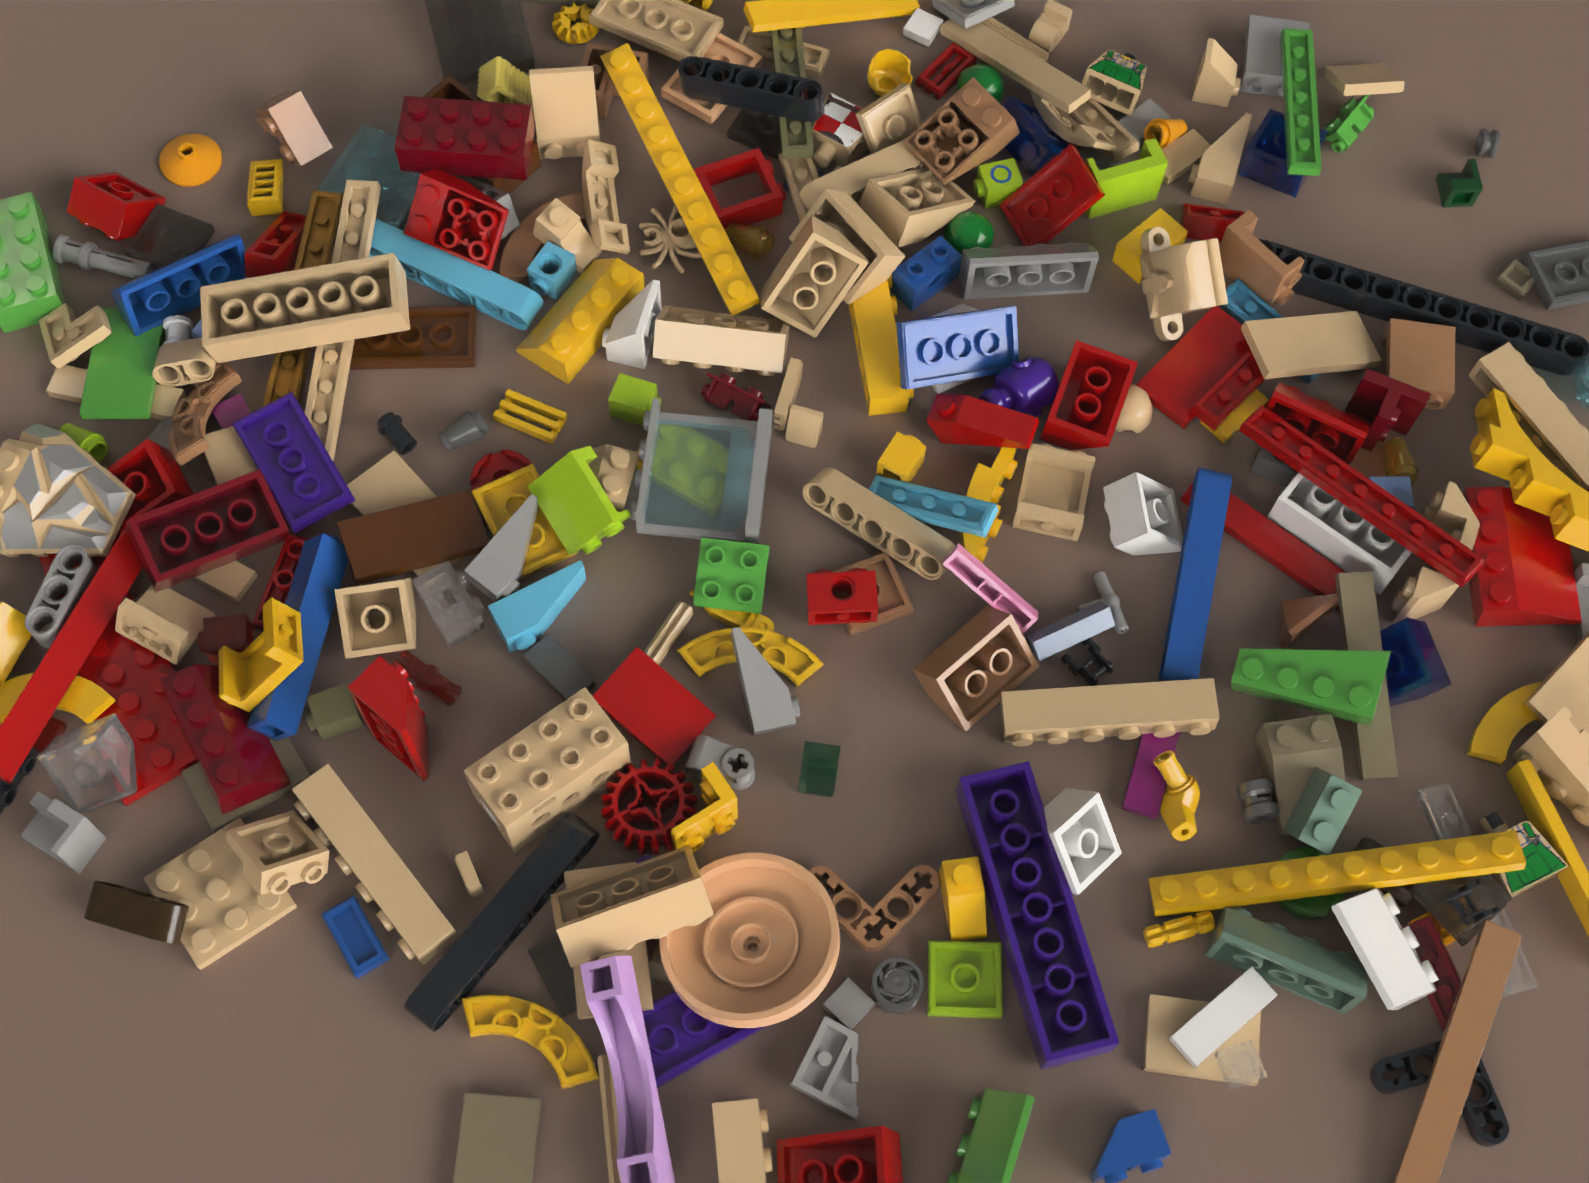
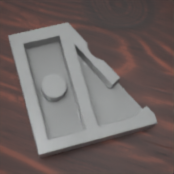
M823 1016L789 1083V1086L851 1120H855L858 1116V1106H856L858 1033L827 1016Z

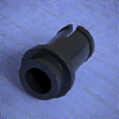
M389 412L378 420V431L381 435H386L399 454H408L416 447L417 441L403 426L400 415Z

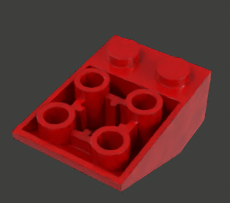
M433 169L420 174L404 234L490 271L494 264L509 209L465 180L439 169Z

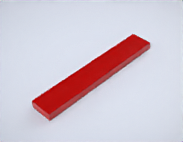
M1193 483L1185 491V493L1182 495L1180 499L1188 506L1190 503ZM1230 492L1224 524L1225 532L1315 595L1337 593L1335 575L1346 573L1345 571Z

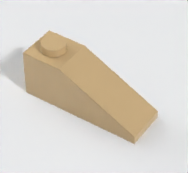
M1246 113L1203 153L1199 165L1193 164L1188 182L1193 183L1190 196L1223 205L1227 204L1236 178L1252 114Z

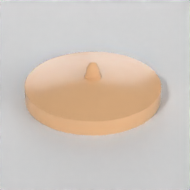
M768 853L735 854L718 859L702 867L699 872L714 916L706 918L701 924L695 926L687 925L673 930L665 937L659 939L662 963L677 995L689 1008L705 1019L736 1028H757L776 1024L805 1009L818 997L829 982L840 950V931L837 915L825 887L810 871L798 863L782 856Z

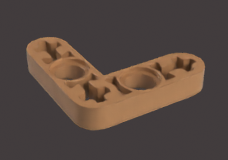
M923 864L917 865L872 908L828 867L819 865L808 870L818 880H821L823 877L827 878L826 887L831 893L834 894L837 888L841 890L832 899L835 911L836 905L841 900L846 899L854 902L857 908L854 916L844 918L836 911L838 924L852 940L868 952H877L883 949L934 897L940 881L938 873L934 868ZM927 876L930 878L928 884L930 889L922 887L918 890L914 897L915 900L919 901L916 904L909 894L916 885L917 880L915 877L923 879ZM894 899L903 900L908 906L907 914L899 918L892 916L887 908L889 902ZM881 913L887 922L880 930L879 937L881 940L878 941L875 938L870 941L866 940L867 931L865 928L875 929L881 922V917L877 916V914ZM888 924L894 926V928L890 929Z

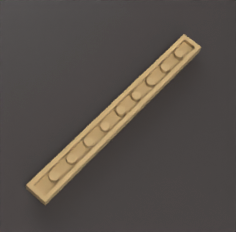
M346 180L332 263L369 257L381 191L378 181ZM355 339L320 345L316 347L305 415L332 461H334Z

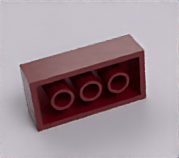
M404 96L394 147L400 171L424 173L433 169H439L450 175L527 180L535 132L532 107L526 104Z
M260 469L127 520L126 527L129 538L155 593L284 542L289 532Z

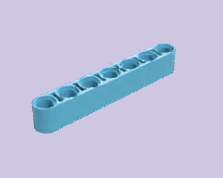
M376 218L369 257L395 253L406 271V278L467 306H476L478 311L520 330L528 329L544 304L543 299L532 289L405 235L403 230Z

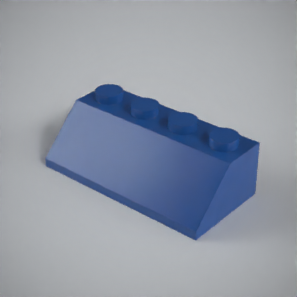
M239 234L228 236L112 289L111 293L118 312L134 335L138 336L163 324L164 319L168 316L183 315L200 307L201 286L246 279L245 249L242 238Z

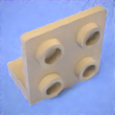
M151 585L136 603L125 598L118 606L115 631L177 665L212 623L215 613L171 588L155 593Z

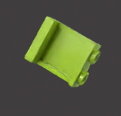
M1156 138L1144 141L1139 159L1099 170L1092 157L1085 159L1087 167L1105 193L1104 197L1085 211L1087 218H1095L1157 199L1168 161Z
M591 446L570 451L527 486L531 494L537 497L539 507L569 555L581 551L587 555L603 545L601 542L603 537L609 538L625 528L623 522L632 516L628 509L622 512L616 511L588 464L597 458Z

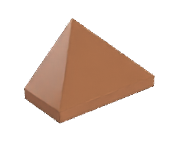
M1337 593L1281 601L1280 646L1286 649L1333 613L1338 606Z

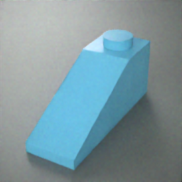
M581 560L488 606L491 619L510 653L517 649L525 650L531 647L537 639L541 638L586 581V574Z

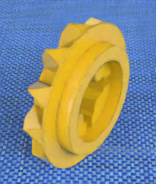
M575 2L570 7L562 5L560 12L554 13L552 27L555 35L563 42L569 44H582L592 40L600 29L589 23V15L594 9H589L586 3L582 6H577ZM581 18V23L577 22L571 28V21Z

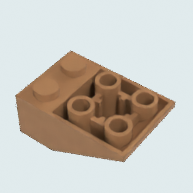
M973 77L904 141V144L945 185L996 155L1020 131L1015 118Z

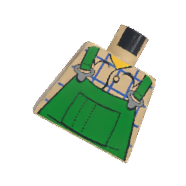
M1107 50L1088 66L1082 84L1091 89L1090 99L1131 116L1143 87L1147 66L1138 62L1132 54L1122 55L1115 51Z
M1498 811L1479 821L1486 834L1516 830L1526 860L1524 870L1484 875L1497 904L1556 876L1568 867L1562 857L1531 822L1526 820L1509 828Z

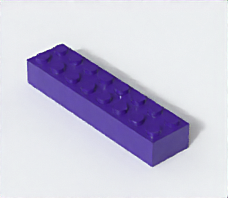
M1029 761L961 777L956 788L957 798L975 857L978 856L982 880L1040 1070L1112 1052L1120 1042L1068 881L1048 833L1044 806Z

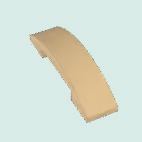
M1031 91L1039 114L1058 136L1079 146L1105 152L1115 151L1117 146L1100 129L1078 124L1068 113Z
M588 139L585 142L583 154L582 195L589 232L599 249L628 254L630 246L627 224L619 222L614 177L619 172L616 146Z

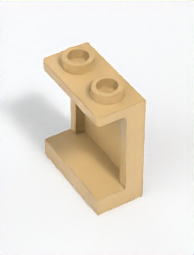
M1031 443L1025 461L1012 527L1078 541L1084 523V510L1095 457L1079 450L1067 451L1054 448L1046 443Z

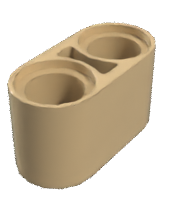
M202 338L166 343L158 350L152 372L153 379L166 387L204 382L213 377L216 361L202 346Z

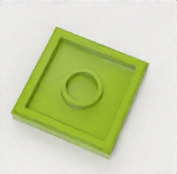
M928 940L927 1017L1001 1019L1003 1017L1002 942Z

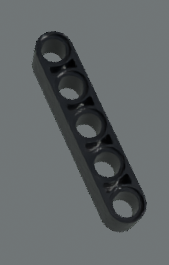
M698 56L685 57L678 64L683 93L690 98L805 122L817 121L824 114L822 87L815 80Z

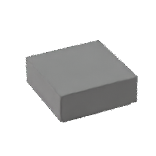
M848 977L823 1003V1008L840 1024L852 1030L875 1006L876 1002Z

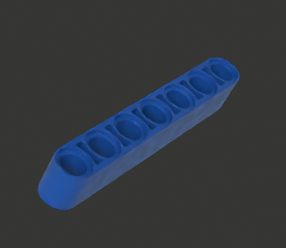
M1200 467L1196 471L1158 682L1198 679L1232 484V474Z

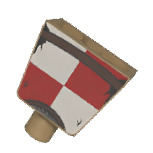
M830 92L824 103V114L815 121L812 128L813 147L815 150L812 159L821 168H827L832 160L844 166L849 165L868 148L856 113L863 108Z

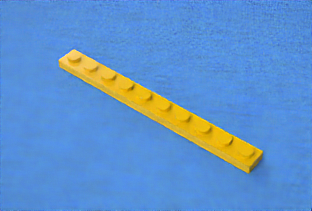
M626 43L601 55V60L731 316L761 303L629 44Z
M1513 830L1148 878V886L1154 916L1161 917L1223 909L1226 907L1524 870L1526 860L1517 832Z

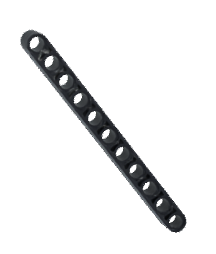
M1258 239L1285 264H1290L1299 256L1305 260L1300 270L1302 276L1291 289L1296 294L1351 311H1357L1358 313L1387 322L1394 318L1455 327V343L1487 353H1491L1509 342L1516 351L1524 356L1525 361L1530 366L1559 375L1568 376L1575 373L1589 354L1588 342L1579 335L1275 242Z

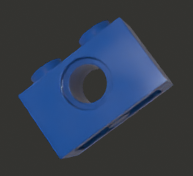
M939 236L894 270L891 292L912 312L959 277L962 255L942 236Z

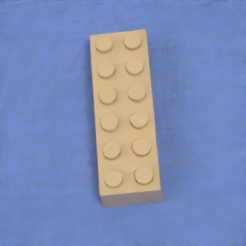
M395 253L200 287L202 346L217 363L410 330L406 271Z

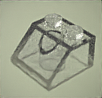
M115 713L57 736L37 756L70 807L80 814L130 796L137 791L134 742Z

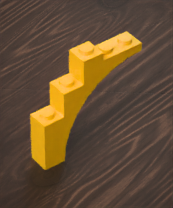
M1493 388L1486 398H1482L1478 402L1474 412L1478 426V434L1473 438L1470 445L1474 468L1510 481L1514 503L1550 516L1555 539L1589 552V492L1569 479L1537 449L1518 424L1509 407L1505 392Z

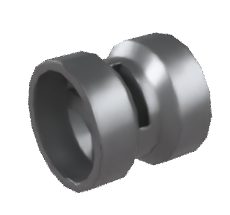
M1255 779L1244 782L1236 787L1238 799L1244 803L1245 808L1242 814L1246 824L1264 823L1280 816L1278 804L1273 801L1271 796L1274 789L1270 779Z

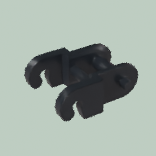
M1091 638L1082 641V644L1084 646L1089 645L1088 651L1092 654V657L1083 665L1075 662L1067 654L1061 657V661L1064 664H1069L1068 669L1075 676L1079 673L1088 685L1097 686V678L1105 671L1111 673L1113 667L1111 661H1107L1100 654L1101 648ZM1095 661L1100 667L1091 673L1087 667Z
M1483 878L1465 884L1458 889L1460 893L1454 895L1453 891L1448 893L1450 898L1444 902L1445 904L1452 903L1460 917L1456 921L1457 924L1464 922L1467 926L1471 924L1469 919L1475 918L1478 922L1501 910L1499 905L1487 911L1484 908L1478 910L1469 893L1472 892V888L1484 883ZM1462 897H1465L1473 911L1468 915L1459 901Z

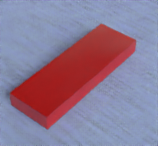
M1251 349L1230 367L1190 409L1192 414L1213 431H1216L1267 380L1264 379Z

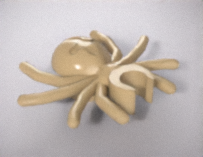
M676 206L672 210L668 224L661 213L655 208L651 209V213L657 217L662 226L658 223L639 224L640 229H645L643 231L645 239L654 238L653 241H644L645 249L640 250L639 254L642 256L651 255L662 251L657 261L652 265V269L660 266L667 255L668 249L671 260L680 273H683L684 269L679 264L675 251L677 254L685 257L702 258L700 253L688 252L695 249L696 245L682 218L675 220L678 212Z

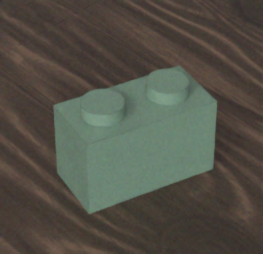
M1316 767L1283 831L1329 855L1363 790Z

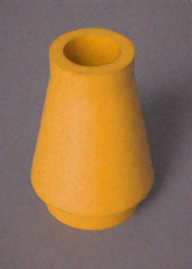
M1155 118L1145 127L1144 139L1146 141L1156 138L1161 149L1186 134L1187 125L1182 119Z

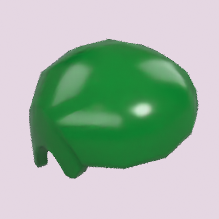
M975 64L966 67L960 73L958 91L974 77L999 103L1003 99L1002 76L991 65Z
M964 211L949 222L944 229L943 238L956 251L962 254L964 249L974 247L990 248L993 244L994 230L989 220L976 212Z

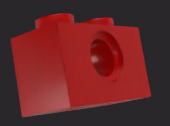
M852 568L847 572H832L831 570L821 569L813 573H807L806 601L808 625L877 622L878 598L875 570L867 571L864 568ZM837 591H845L850 596L845 599H839L833 594Z

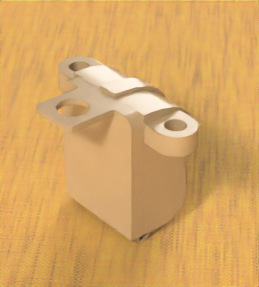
M1153 227L1142 233V255H1139L1143 275L1141 285L1143 294H1146L1149 319H1153L1156 336L1161 341L1177 340L1183 333L1181 314L1228 304L1218 238L1170 246L1169 235L1162 227ZM1168 324L1170 325V329H1171L1170 332L1168 331V328H1167Z

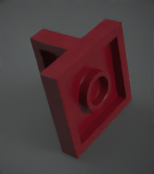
M1367 368L1345 409V412L1355 414L1360 418L1368 420L1371 424L1361 448L1372 452L1378 441L1384 443L1390 430L1406 436L1426 406L1431 393Z

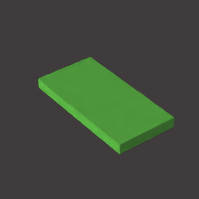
M101 308L106 312L112 333L102 342L92 346L79 413L82 419H150L156 381L153 379L152 372L158 350L163 345L165 335L163 324L135 336L117 308Z

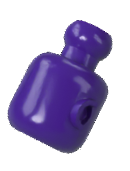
M1028 356L1019 362H1012L1011 366L998 373L994 381V388L985 389L978 399L1035 417L1043 412L1042 408L1054 401L1059 387V380L1055 370L1048 361L1041 357Z

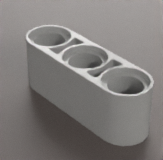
M67 545L56 554L25 618L26 629L45 648H50L97 573V566L84 548L79 545ZM82 562L79 567L71 570L75 564ZM67 592L65 597H63L60 600H56L59 595ZM52 623L50 628L41 631L45 625Z

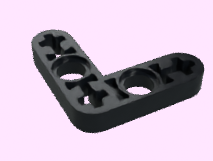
M1441 1041L1391 1055L1378 1061L1373 1065L1370 1072L1373 1086L1382 1093L1394 1094L1426 1084L1429 1075H1423L1417 1071L1414 1063L1417 1055H1424L1434 1063ZM1480 1058L1473 1082L1480 1085L1483 1096L1479 1102L1472 1101L1467 1097L1462 1116L1473 1140L1481 1146L1493 1147L1506 1140L1509 1135V1124ZM1405 1066L1407 1074L1395 1078L1393 1084L1390 1080H1383L1381 1074L1386 1071V1067L1388 1071H1395ZM1485 1105H1488L1490 1109L1477 1115L1473 1112V1110H1477ZM1486 1122L1488 1124L1494 1123L1497 1128L1492 1135L1490 1133L1484 1134L1481 1126L1485 1125Z

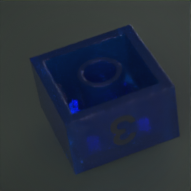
M1269 109L1245 150L1238 175L1296 198L1308 175L1287 174L1284 114ZM1319 128L1321 151L1328 131Z

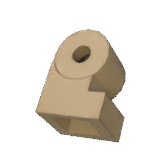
M1048 0L1042 15L1034 23L1028 40L1046 52H1052L1068 31L1073 10L1054 0Z

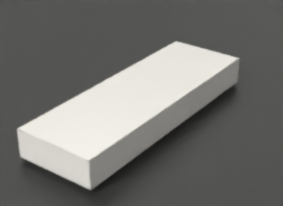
M1250 967L1174 1033L1169 1040L1195 1069L1277 997L1278 994L1253 967Z

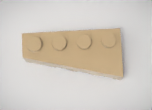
M1564 705L1511 756L1518 762L1527 759L1531 760L1547 793L1552 798L1560 800L1572 811L1574 818L1579 823L1589 827V733L1585 729L1578 731L1569 721L1573 715Z

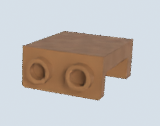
M1249 209L1226 228L1219 246L1223 272L1233 281L1240 279L1272 308L1277 304L1282 306L1293 295L1294 291L1291 289L1302 276L1300 270L1305 260L1299 256L1290 264H1285L1252 234L1258 217Z
M1391 318L1381 335V346H1386V376L1431 393L1424 407L1425 409H1445L1455 394V327Z

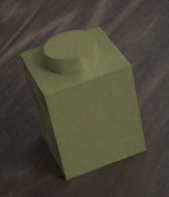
M348 683L307 696L310 709L304 711L307 723L311 731L317 729L323 740L364 726L359 709L347 688L349 686Z

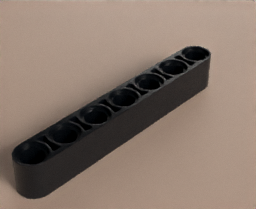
M572 811L567 812L407 999L404 1008L433 1032L441 1028L462 1004V998L468 997L551 898L550 895L554 894L565 881L564 871L574 870L596 844L600 833Z

